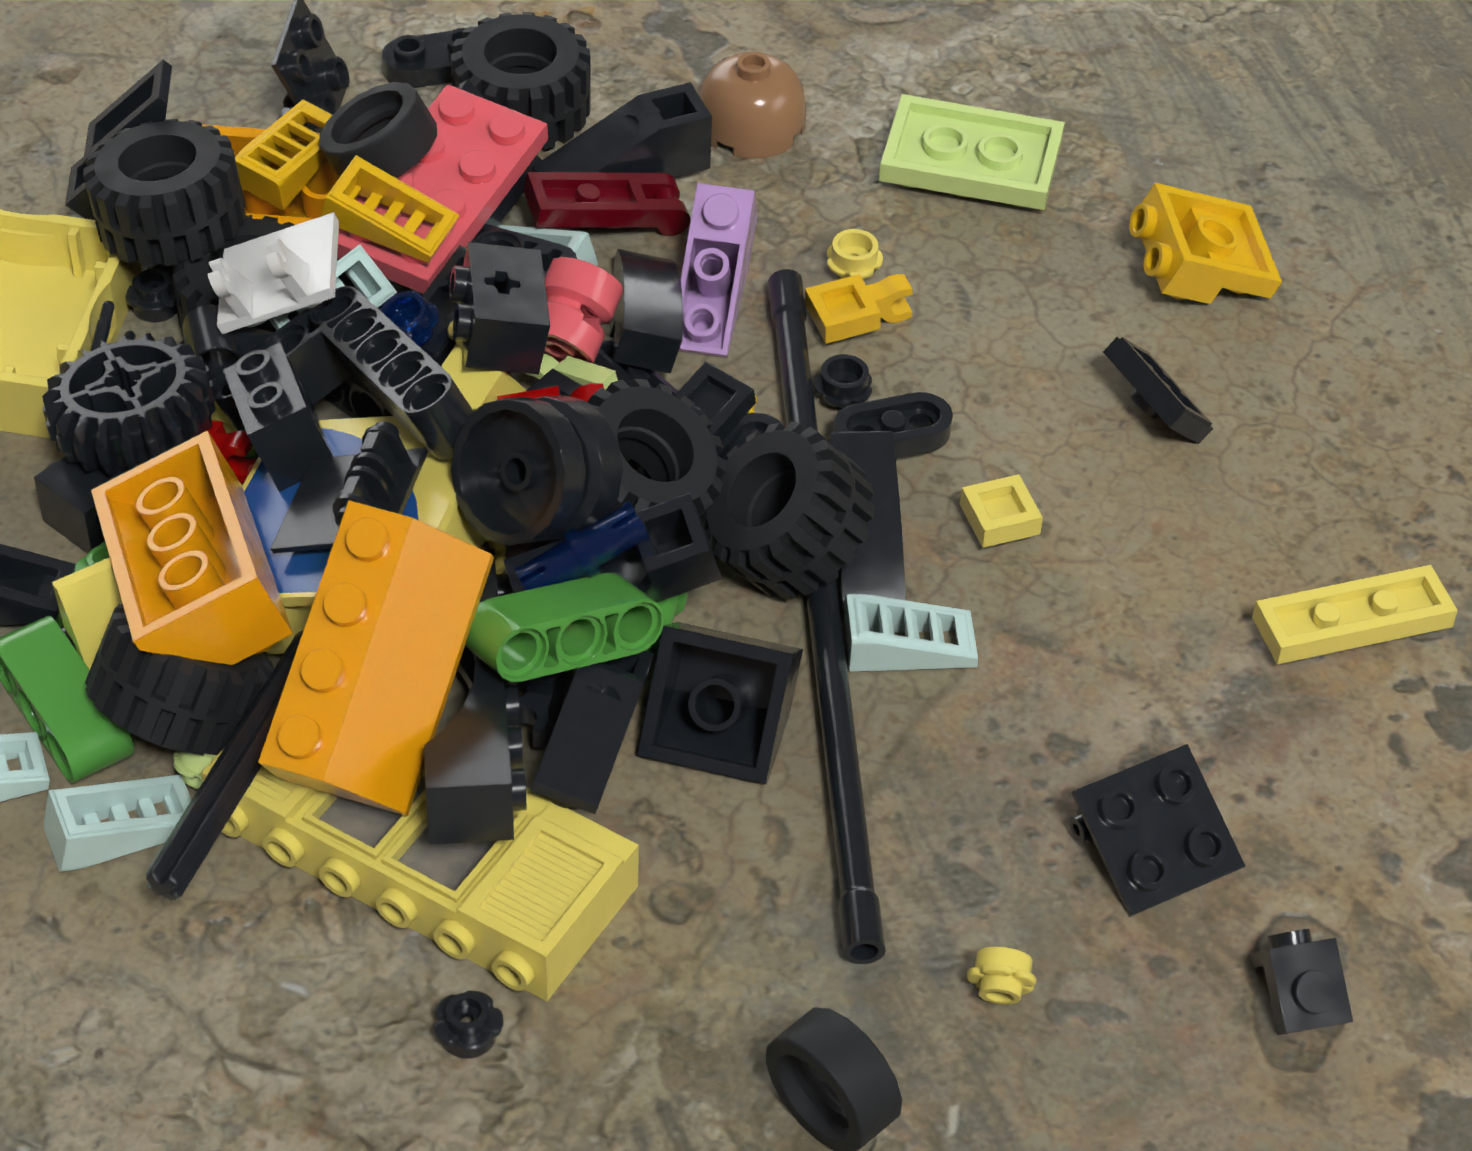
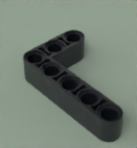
M352 286L336 288L334 298L325 300L313 308L305 309L249 351L265 350L280 342L310 396L313 405L353 376L434 457L440 460L453 457L454 443L464 422L474 413V410L451 376L362 293ZM223 371L213 382L216 394L215 402L237 431H246Z

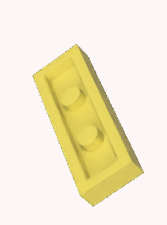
M1427 565L1258 600L1255 603L1252 618L1278 665L1452 628L1458 610L1433 567Z

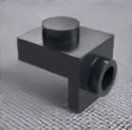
M1310 928L1268 936L1270 949L1250 954L1252 968L1264 966L1277 1035L1353 1022L1336 938L1312 942Z

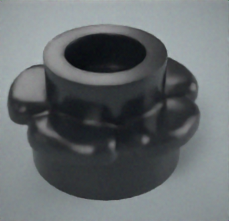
M152 268L140 272L132 279V285L129 286L126 292L125 300L132 307L137 318L146 322L157 323L166 321L177 314L173 274L161 269Z
M849 354L834 355L822 364L821 374L816 375L814 380V389L818 395L824 396V401L827 404L843 409L852 404L866 402L872 395V388L870 387L872 377L869 374L867 364L862 359Z
M469 990L457 995H448L439 1002L434 1011L437 1021L433 1024V1032L436 1039L447 1052L459 1058H476L487 1053L495 1044L496 1038L500 1035L504 1025L502 1011L499 1008H494L492 998L480 991ZM464 1017H472L474 1019L472 1022H461Z

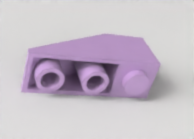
M697 183L681 274L683 340L679 352L728 358L749 270L758 217L755 190Z

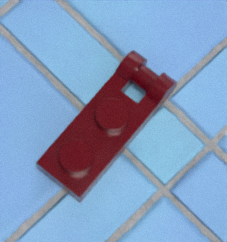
M527 172L523 191L536 227H552L557 229L566 227H606L612 229L620 227H658L662 234L674 236L684 232L690 224L687 208L684 202L679 200L680 191L674 177L667 173Z

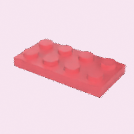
M447 84L428 108L437 123V137L431 149L415 166L397 177V179L459 214L458 222L429 263L340 228L337 258H342L360 244L387 279L424 294L459 245L467 248L468 242L474 239L548 141L547 123ZM359 195L356 201L364 205L368 198ZM380 203L375 212L384 216L389 206ZM401 212L395 223L404 227L411 215ZM423 220L414 234L425 239L434 224Z

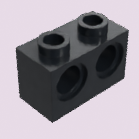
M280 342L265 350L251 351L241 357L236 364L223 369L247 436L279 492L302 481L311 459L334 457L311 398Z

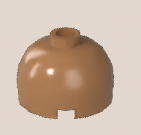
M742 52L725 57L710 69L700 86L698 95L712 115L711 146L717 149L718 141L723 145L733 147V156L741 158H767L786 152L793 146L794 137L799 133L802 135L805 130L806 104L803 84L789 64L775 56L760 52Z

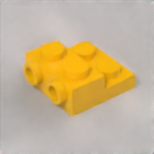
M1154 183L1142 203L1138 204L1131 214L1129 222L1130 233L1133 237L1142 239L1146 250L1143 263L1146 275L1156 277L1162 294H1167L1175 299H1189L1211 304L1222 288L1237 294L1248 293L1271 299L1282 284L1281 277L1251 205Z

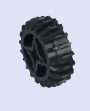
M151 333L145 334L139 340H130L125 334L119 342L107 344L101 340L100 347L95 350H78L77 361H65L59 364L60 374L54 375L47 380L48 392L42 396L44 402L43 413L51 441L55 442L57 450L64 453L67 462H80L85 471H93L102 466L108 475L114 474L120 468H129L131 470L198 436L201 432L212 427L211 416L216 411L214 402L216 394L209 368L205 366L202 356L195 355L190 344L177 345L173 336L155 341Z

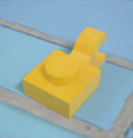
M857 274L805 288V304L825 344L879 330L881 329V318L889 323H898L912 317V310L905 297L913 295V289L905 274H894L869 285H866L861 275Z

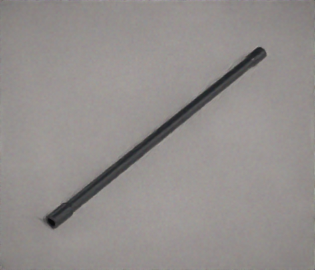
M782 269L774 272L769 277L768 290L772 321L776 326L787 425L790 422L802 423L806 428L812 427L818 432L805 328L807 313L803 280L798 272L791 269ZM835 579L829 585L824 581L819 583L817 591L806 595L841 895L838 908L844 957L849 962L869 964L881 959L886 949L880 901L874 889L837 580Z

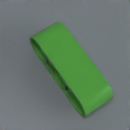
M603 573L494 597L480 602L465 645L502 678L510 682H522L643 652L651 647L660 636L665 621L664 612L656 601L624 577L616 573Z
M46 616L0 637V682L32 730L37 732L40 742L69 783L73 784L135 754L134 745L128 731L111 721L109 717L101 713L93 705L94 701L87 696L85 691L87 686L85 681L90 671L56 621L51 616Z

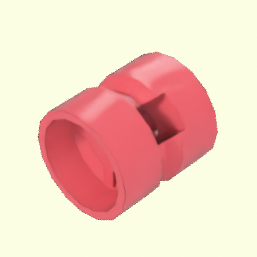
M569 257L554 258L544 278L550 319V329L544 354L552 356L559 363L567 356H571L594 364L605 337L603 328L600 325L610 323L624 289L622 284L613 275L589 262Z

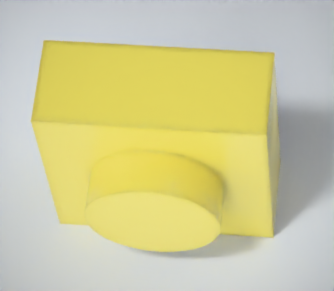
M1019 474L962 487L960 506L982 548L1040 535L1043 517Z

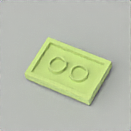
M902 94L880 163L879 181L910 188L915 187L955 194L961 197L1006 203L1017 207L1045 210L1063 139L1065 122Z

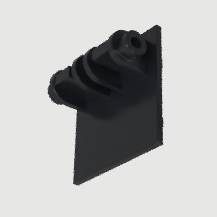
M293 0L271 63L273 70L287 91L283 100L284 108H282L277 120L301 100H305L333 115L341 107L345 91L349 86L348 68L344 60L335 55L325 38L324 28L318 16L311 14L304 0ZM308 121L303 125L316 133H321L323 130Z
M381 421L367 428L362 437L363 445L360 449L362 453L311 459L271 547L273 554L331 549L348 500L402 515L428 454L426 447L406 449L399 437L398 428L392 423Z
M1188 744L1071 792L1078 806L1077 815L1069 819L1071 832L1078 842L1088 840L1096 845L1129 917L1246 867Z

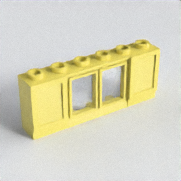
M222 751L201 772L202 783ZM262 766L222 830V833L230 837L240 836L265 849L271 858L283 866H296L315 876L333 893L346 898L352 896L378 910L381 916L392 925L399 928L409 927L430 938L451 957L461 960L467 958L493 972L507 987L516 991L526 990L546 1002L638 887V844L568 808L557 806L547 797L530 791L531 789L526 787L527 810L513 811L514 840L429 845L425 767L409 815L405 816L280 780Z

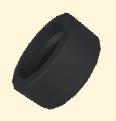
M392 82L373 87L341 106L326 122L320 133V149L339 178L355 155L397 178L415 166L431 149L437 137V123L418 92L408 83Z
M814 1007L767 1045L766 1065L771 1081L784 1105L802 1127L829 1148L835 1151H858L900 1116L902 1096L892 1069L884 1055L868 1035L845 1016L830 1008Z

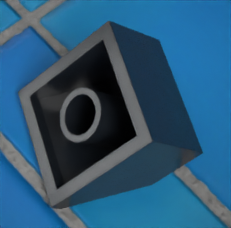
M681 622L664 625L637 756L767 784L790 715L803 649Z

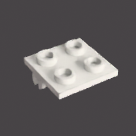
M334 212L225 248L223 258L209 262L213 272L208 273V278L214 292L219 297L217 327L222 334L243 327H255L270 318L301 308H313L323 301L335 297L339 220Z

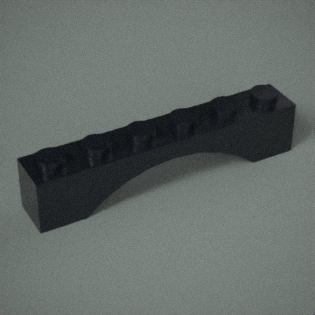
M482 549L491 553L494 560L480 602L510 594L508 574H496L494 549ZM465 645L457 671L464 678L470 688V692L463 707L447 727L424 745L429 845L514 840L513 811L527 810L517 682H510L502 678Z

